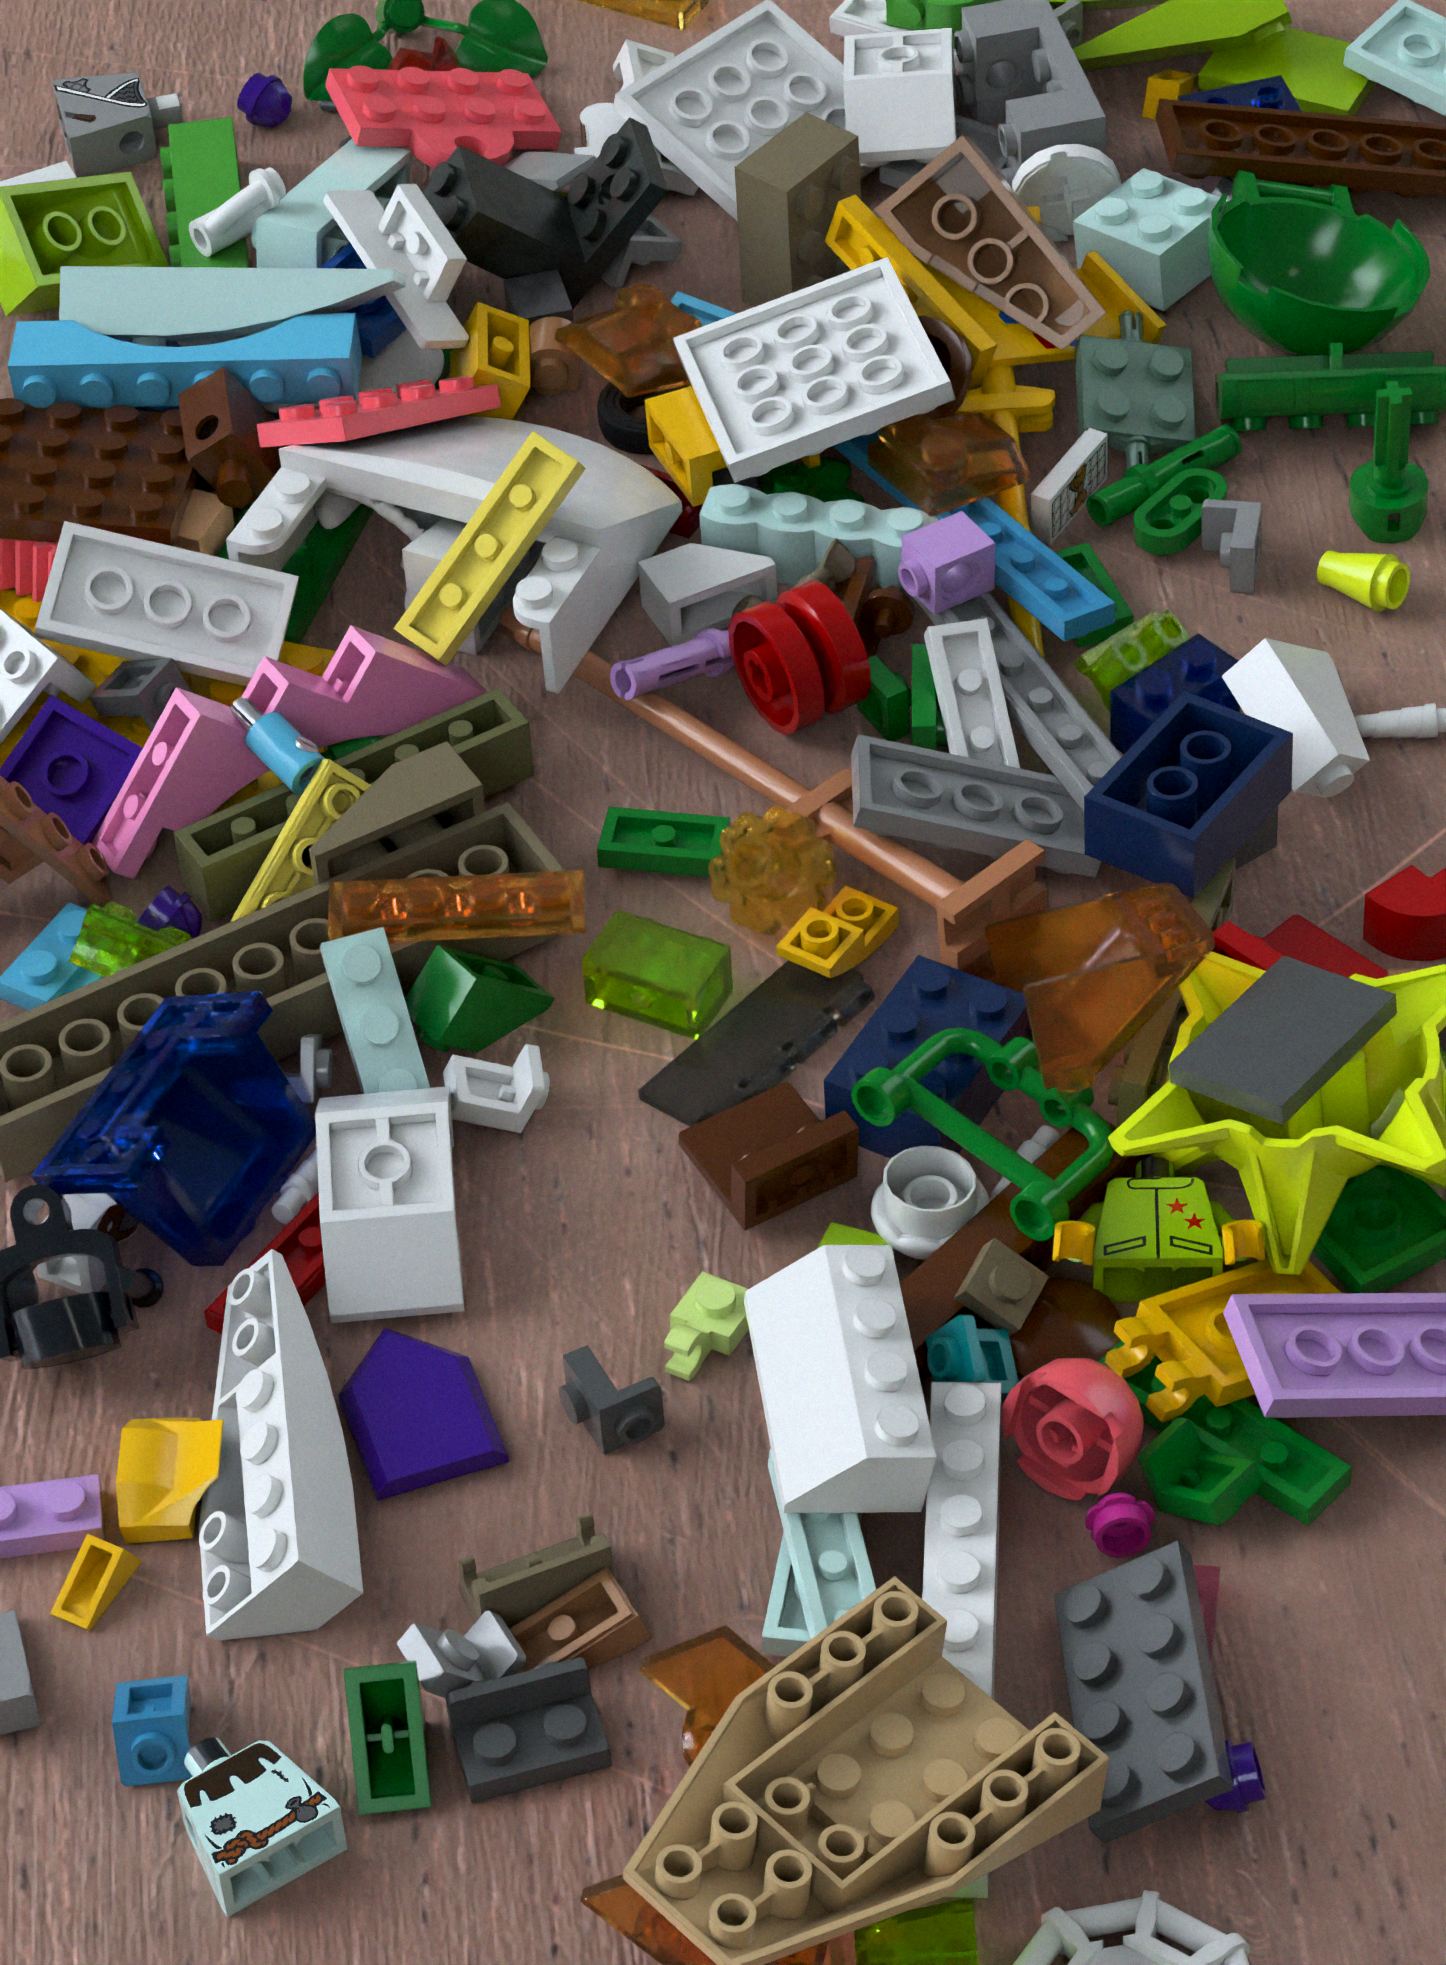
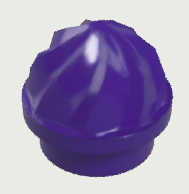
M261 73L254 74L245 83L239 94L237 108L246 114V120L253 125L275 127L286 120L291 113L292 96L288 93L282 80L275 75L266 77Z
M168 885L151 902L137 921V925L148 933L146 940L152 945L157 943L171 949L199 936L202 927V914L192 902V896L185 891L180 895Z
M1231 1739L1225 1740L1233 1789L1205 1802L1215 1810H1237L1238 1813L1249 1811V1803L1267 1798L1265 1783L1252 1741L1233 1745Z

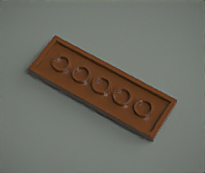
M1159 99L1155 119L1172 172L1180 173L1185 177L1192 179H1204L1208 176L1235 178L1237 171L1242 170L1254 172L1255 178L1259 180L1287 182L1288 184L1307 187L1337 184L1347 186L1349 192L1352 193L1378 190L1394 192L1407 198H1417L1422 194L1446 196V124Z

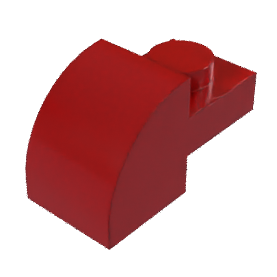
M1410 865L1367 892L1364 904L1363 940L1382 953L1403 960L1432 961L1445 958L1446 868L1429 878L1416 867Z

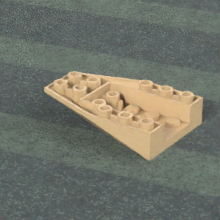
M894 1576L735 1697L623 1870V1880L716 1965H764L950 1895L1100 1811L1110 1758L1056 1712L1029 1731L942 1657L947 1620Z

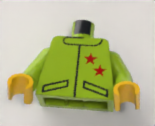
M1149 1157L1141 1160L1136 1165L1135 1178H1114L1108 1182L1104 1201L1093 1203L1078 1221H1061L1055 1224L1052 1261L1060 1262L1061 1259L1067 1258L1075 1263L1083 1262V1265H1093V1289L1102 1292L1112 1303H1139L1141 1300L1222 1274L1223 1257L1225 1258V1265L1235 1264V1261L1241 1262L1249 1257L1257 1258L1258 1261L1265 1260L1262 1223L1256 1220H1235L1221 1203L1209 1201L1205 1182L1197 1177H1175L1174 1165L1162 1157Z

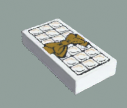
M1092 428L1085 431L1031 493V534L1041 542L1051 545L1086 504L1087 498L1094 494L1106 481L1107 433Z

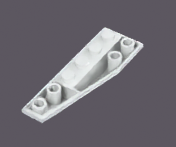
M271 1249L250 1268H246L238 1273L227 1289L212 1420L224 1419L219 1477L203 1493L199 1521L206 1636L216 1641L318 1630L363 1594L353 1483L342 1426L328 1374L304 1306L282 1254Z

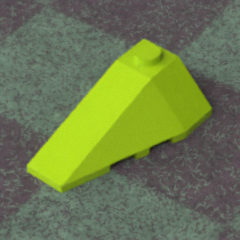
M1169 0L1073 48V51L1083 71L1244 47L1252 42H1255L1256 46H1263L1281 37L1286 32L1284 26L1292 23L1284 0Z

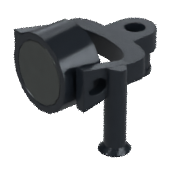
M30 1185L20 1190L14 1197L10 1207V1219L16 1245L0 1251V1359L9 1362L21 1359L23 1369H40L85 1360L121 1347L118 1330L129 1332L140 1329L134 1305L141 1308L150 1307L161 1298L163 1281L160 1275L149 1268H140L134 1271L123 1267L118 1243L112 1235L95 1229L74 1230L71 1221V1209L65 1198L58 1191L43 1185ZM44 1202H46L49 1206V1216L44 1223L39 1224L38 1212L44 1206ZM69 1256H94L103 1263L108 1292L99 1291L62 1297L11 1313L6 1295L7 1286L10 1281L23 1271L53 1259Z

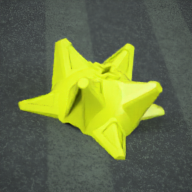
M1191 943L1167 953V959L1189 1013V1016L1179 1027L1170 1062L1266 971ZM1446 964L1379 979L1356 973L1348 977L1396 994L1397 1014L1284 1125L1170 1083L1169 1074V1081L1108 1136L1112 1148L1121 1156L1154 1153L1153 1157L1165 1158L1174 1165L1175 1176L1194 1172L1196 1168L1203 1164L1223 1160L1236 1168L1241 1177L1254 1218L1262 1223L1264 1246L1273 1272L1301 1275L1348 1179L1363 1174L1377 1165H1386L1434 1185L1436 1188L1446 1190V1069L1441 1057L1438 1034L1446 1026Z

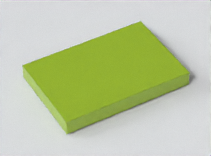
M1285 26L1286 32L1275 41L1266 45L1256 46L1255 42H1252L1244 47L1214 51L1198 74V89L1274 109L1355 116L1377 83L1343 66L1345 50L1351 42Z

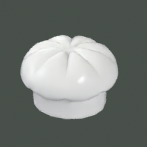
M918 1146L905 1149L893 1156L884 1168L883 1182L877 1187L872 1198L871 1217L878 1234L886 1243L892 1245V1249L912 1258L926 1260L990 1202V1199L983 1184L976 1177L970 1163L958 1153L937 1146Z

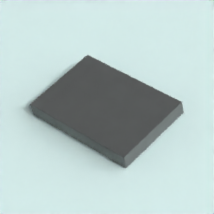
M1283 955L1168 1064L1170 1083L1284 1125L1397 1014L1396 994Z

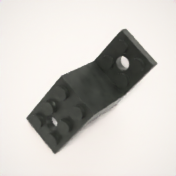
M629 117L616 134H612L607 138L602 146L600 155L585 174L579 175L573 181L566 197L460 145L446 162L440 163L435 168L428 186L422 193L467 258V262L503 279L558 269L572 309H574L668 193V188L648 127Z

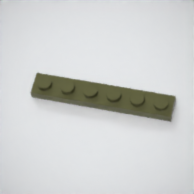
M1231 857L1194 899L1187 896L1186 914L1178 913L1174 921L1171 935L1172 951L1188 943L1211 951V933L1228 921L1233 909L1236 858ZM1162 950L1155 978L1157 989L1147 988L1145 991L1140 1012L1141 1028L1132 1026L1129 1030L1124 1052L1125 1067L1116 1065L1112 1072L1108 1091V1104L1118 1106L1117 1128L1163 1086L1169 1071L1168 1064L1176 1044L1179 1027L1189 1016L1167 959V953L1171 951Z

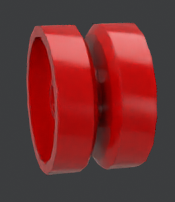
M811 580L779 594L776 604L764 601L732 616L728 627L729 648L736 672L748 698L759 715L772 729L783 735H788L820 721L824 711L834 714L867 699L871 688V677L864 643L843 603L826 585L816 580Z

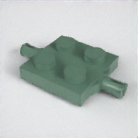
M1132 311L1120 314V339L1080 335L1075 347L1078 439L1089 428L1107 433V445L1125 453L1126 469L1139 463L1148 465L1149 454L1158 452L1171 453L1175 449L1196 440L1191 348L1145 342L1143 340V316L1137 311L1133 319Z

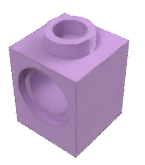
M963 511L902 536V563L898 567L901 584L910 596H916L934 615L995 589L996 543Z

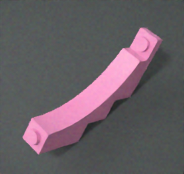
M350 625L322 677L264 656L242 697H246L263 715L271 712L280 713L304 738L309 739L318 748L350 739L393 735L487 693V691L461 666L450 662L445 666L429 654ZM177 687L175 688L91 843L101 852L106 860V864L114 873L135 879L143 862L153 853L158 835L163 827L177 831L208 817L237 791L270 771L245 744L248 730L231 714L230 706Z

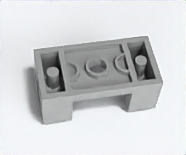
M1002 0L961 8L962 30L955 31L954 35L959 62L963 63V74L957 75L955 79L958 101L961 107H969L974 120L989 125L1006 121L1005 124L999 125L998 137L1004 157H1008V163H1006V168L999 170V173L1012 188V180L1025 161L1035 153L1052 146L1081 144L1099 149L1106 155V116L1049 1Z

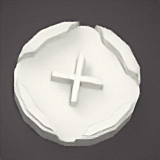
M1081 144L1055 145L1035 153L1020 166L1012 180L1013 191L1026 207L1039 206L1041 227L1054 242L1068 241V236L1074 235L1073 220L1121 185V178L1113 160L1099 149Z

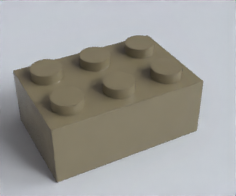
M806 112L734 167L742 301L753 307L851 271L824 241L838 201L855 194L861 200L859 137Z

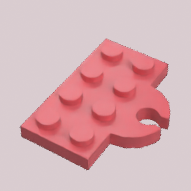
M353 66L350 69L329 68L325 87L356 146L408 147L417 159L433 169L440 163L446 162L459 145L501 166L510 161L513 149L557 150L562 131L528 73H522L513 69H505L500 72H473L465 68H454L450 71H424L416 67H404L400 70L372 69L366 66Z
M463 376L439 380L440 389H435V384H431L430 379L396 384L397 395L396 392L392 391V387L358 392L359 401L354 400L353 396H341L319 400V406L314 407V404H304L280 408L279 420L257 424L260 447L349 441L499 408L501 404L498 384L474 386L473 376Z

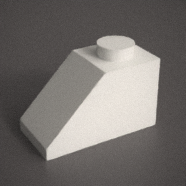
M689 543L638 562L641 606L671 646L693 640L697 633L706 629L715 628L722 630L729 627L735 606L748 595L757 597L761 602L771 601L778 597L776 564L771 557Z

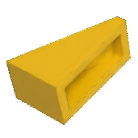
M1167 68L1148 77L1142 117L1156 120L1159 99L1187 101L1198 83V74Z
M87 1534L50 1614L90 1631L141 1564L142 1560L124 1548Z

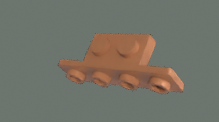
M0 776V877L10 884L45 862L98 906H102L111 900L105 878L109 874V868L101 852L93 844L87 843L83 845L71 835L68 827L57 814L53 812L46 814L36 806L21 784L16 781L9 783Z

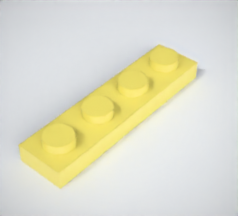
M532 431L393 629L447 666L586 468L579 461Z

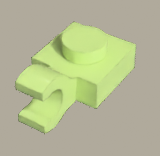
M701 1272L670 1314V1332L664 1341V1348L675 1353L666 1364L665 1372L690 1381L695 1377L711 1350L728 1356L732 1354L749 1330L744 1305V1296L748 1288L706 1272Z

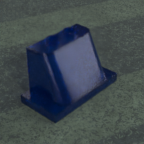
M261 991L166 997L31 1174L35 1183L54 1189L61 1195L105 1193L190 1265L197 1267L223 1266L240 1241L254 1229L256 1219L273 1195L281 1189V1186L288 1179V1174L316 1137L315 1120L257 1034L273 1012Z

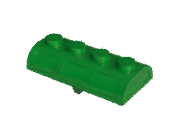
M1329 343V355L1229 358L1225 362L1226 373H1215L1217 417L1219 420L1231 419V427L1235 431L1266 430V417L1289 416V429L1323 428V415L1346 414L1347 427L1375 426L1376 391L1385 389L1386 382L1398 381L1399 388L1410 387L1412 390L1410 424L1439 423V412H1446V365H1433V351L1343 354L1342 343Z

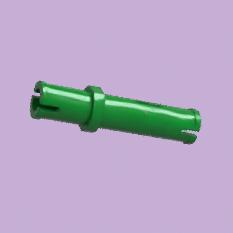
M1224 424L1148 465L1136 464L1125 470L1122 479L1088 497L1086 500L1087 511L1098 526L1105 527L1137 510L1140 505L1177 473L1191 468L1212 470L1235 458L1242 450L1241 440L1231 426Z

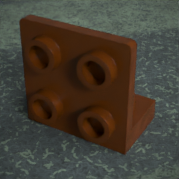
M788 1082L781 1083L679 1133L680 1147L744 1231L857 1177L859 1127L845 1110L823 1121L819 1120L795 1088Z

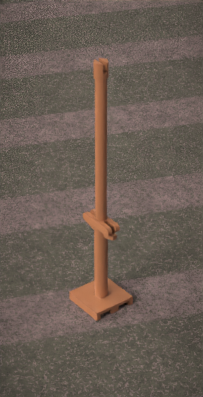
M513 604L509 605L500 616L499 623L506 626L500 632L529 651L538 652L542 655L539 630L521 624L514 615ZM590 650L587 651L572 675L782 807L784 810L778 813L772 820L773 831L776 835L774 839L775 848L779 855L794 858L832 843L935 908L942 964L997 984L1051 944V934L1039 927V913L1049 907L1048 888L1036 881L1035 867L1046 860L1045 850L1030 840L1025 839L964 883L891 836H879L868 830L853 827L852 769H843L813 790H810L655 691L637 696L628 701L625 700V697H618L610 682V672L613 665Z

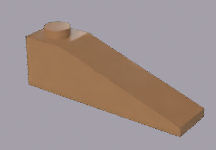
M960 136L875 208L876 212L901 243L915 257L934 267L965 289L975 293L1062 350L1107 314L1100 302L1010 185L970 137Z

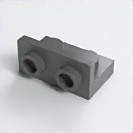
M582 1657L563 1662L544 1663L533 1670L494 1680L475 1681L464 1688L450 1691L445 1695L451 1738L472 1803L612 1766L610 1747L591 1694L589 1670L585 1659Z

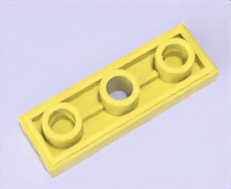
M322 759L230 921L233 922L313 887L312 865L310 864L306 867L302 861L304 849L307 846L312 847L371 785L332 760Z

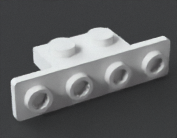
M398 184L386 210H384L374 193L370 190H328L323 203L367 269H395L406 275V287L385 296L417 345L422 349L431 350L465 348L470 337L446 301L467 258L417 184Z

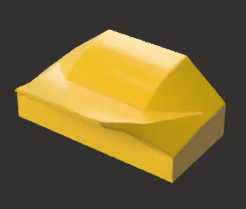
M200 1417L131 1419L122 1428L116 1476L119 1528L125 1544L191 1539L194 1537L197 1502L206 1489L219 1477L224 1419L202 1421Z

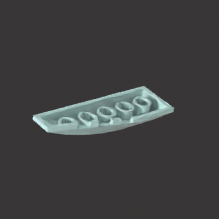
M60 266L59 320H74L102 335L120 341H132V343L147 346H166V341H195L239 337L275 327L300 314H330L352 309L405 288L406 275L395 269Z

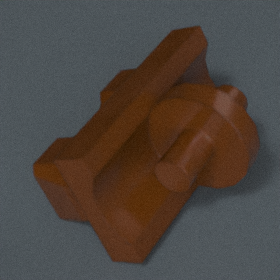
M873 556L857 558L851 577L840 583L832 580L827 586L841 600L852 617L864 643L867 658L876 655L881 638L904 633L908 630L915 615L914 604L908 596L903 594L900 587L891 585L887 588H882L878 584L874 574L877 564Z

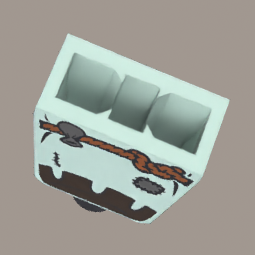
M210 1737L195 1744L187 1753L184 1765L193 1777L183 1782L177 1790L183 1821L221 1909L227 1917L348 1849L340 1805L270 1741L258 1740L231 1755L220 1739Z

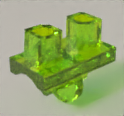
M1153 610L1080 655L1073 665L1080 673L1087 676L1093 682L1094 687L1101 695L1103 704L1110 712L1182 667L1191 658L1183 647L1184 643L1189 639V633L1173 612L1166 610L1158 615Z
M113 901L107 903L103 908L91 904L85 914L82 928L69 962L106 977L191 940L190 934L171 926L162 928L157 932L136 923L137 919L131 909Z

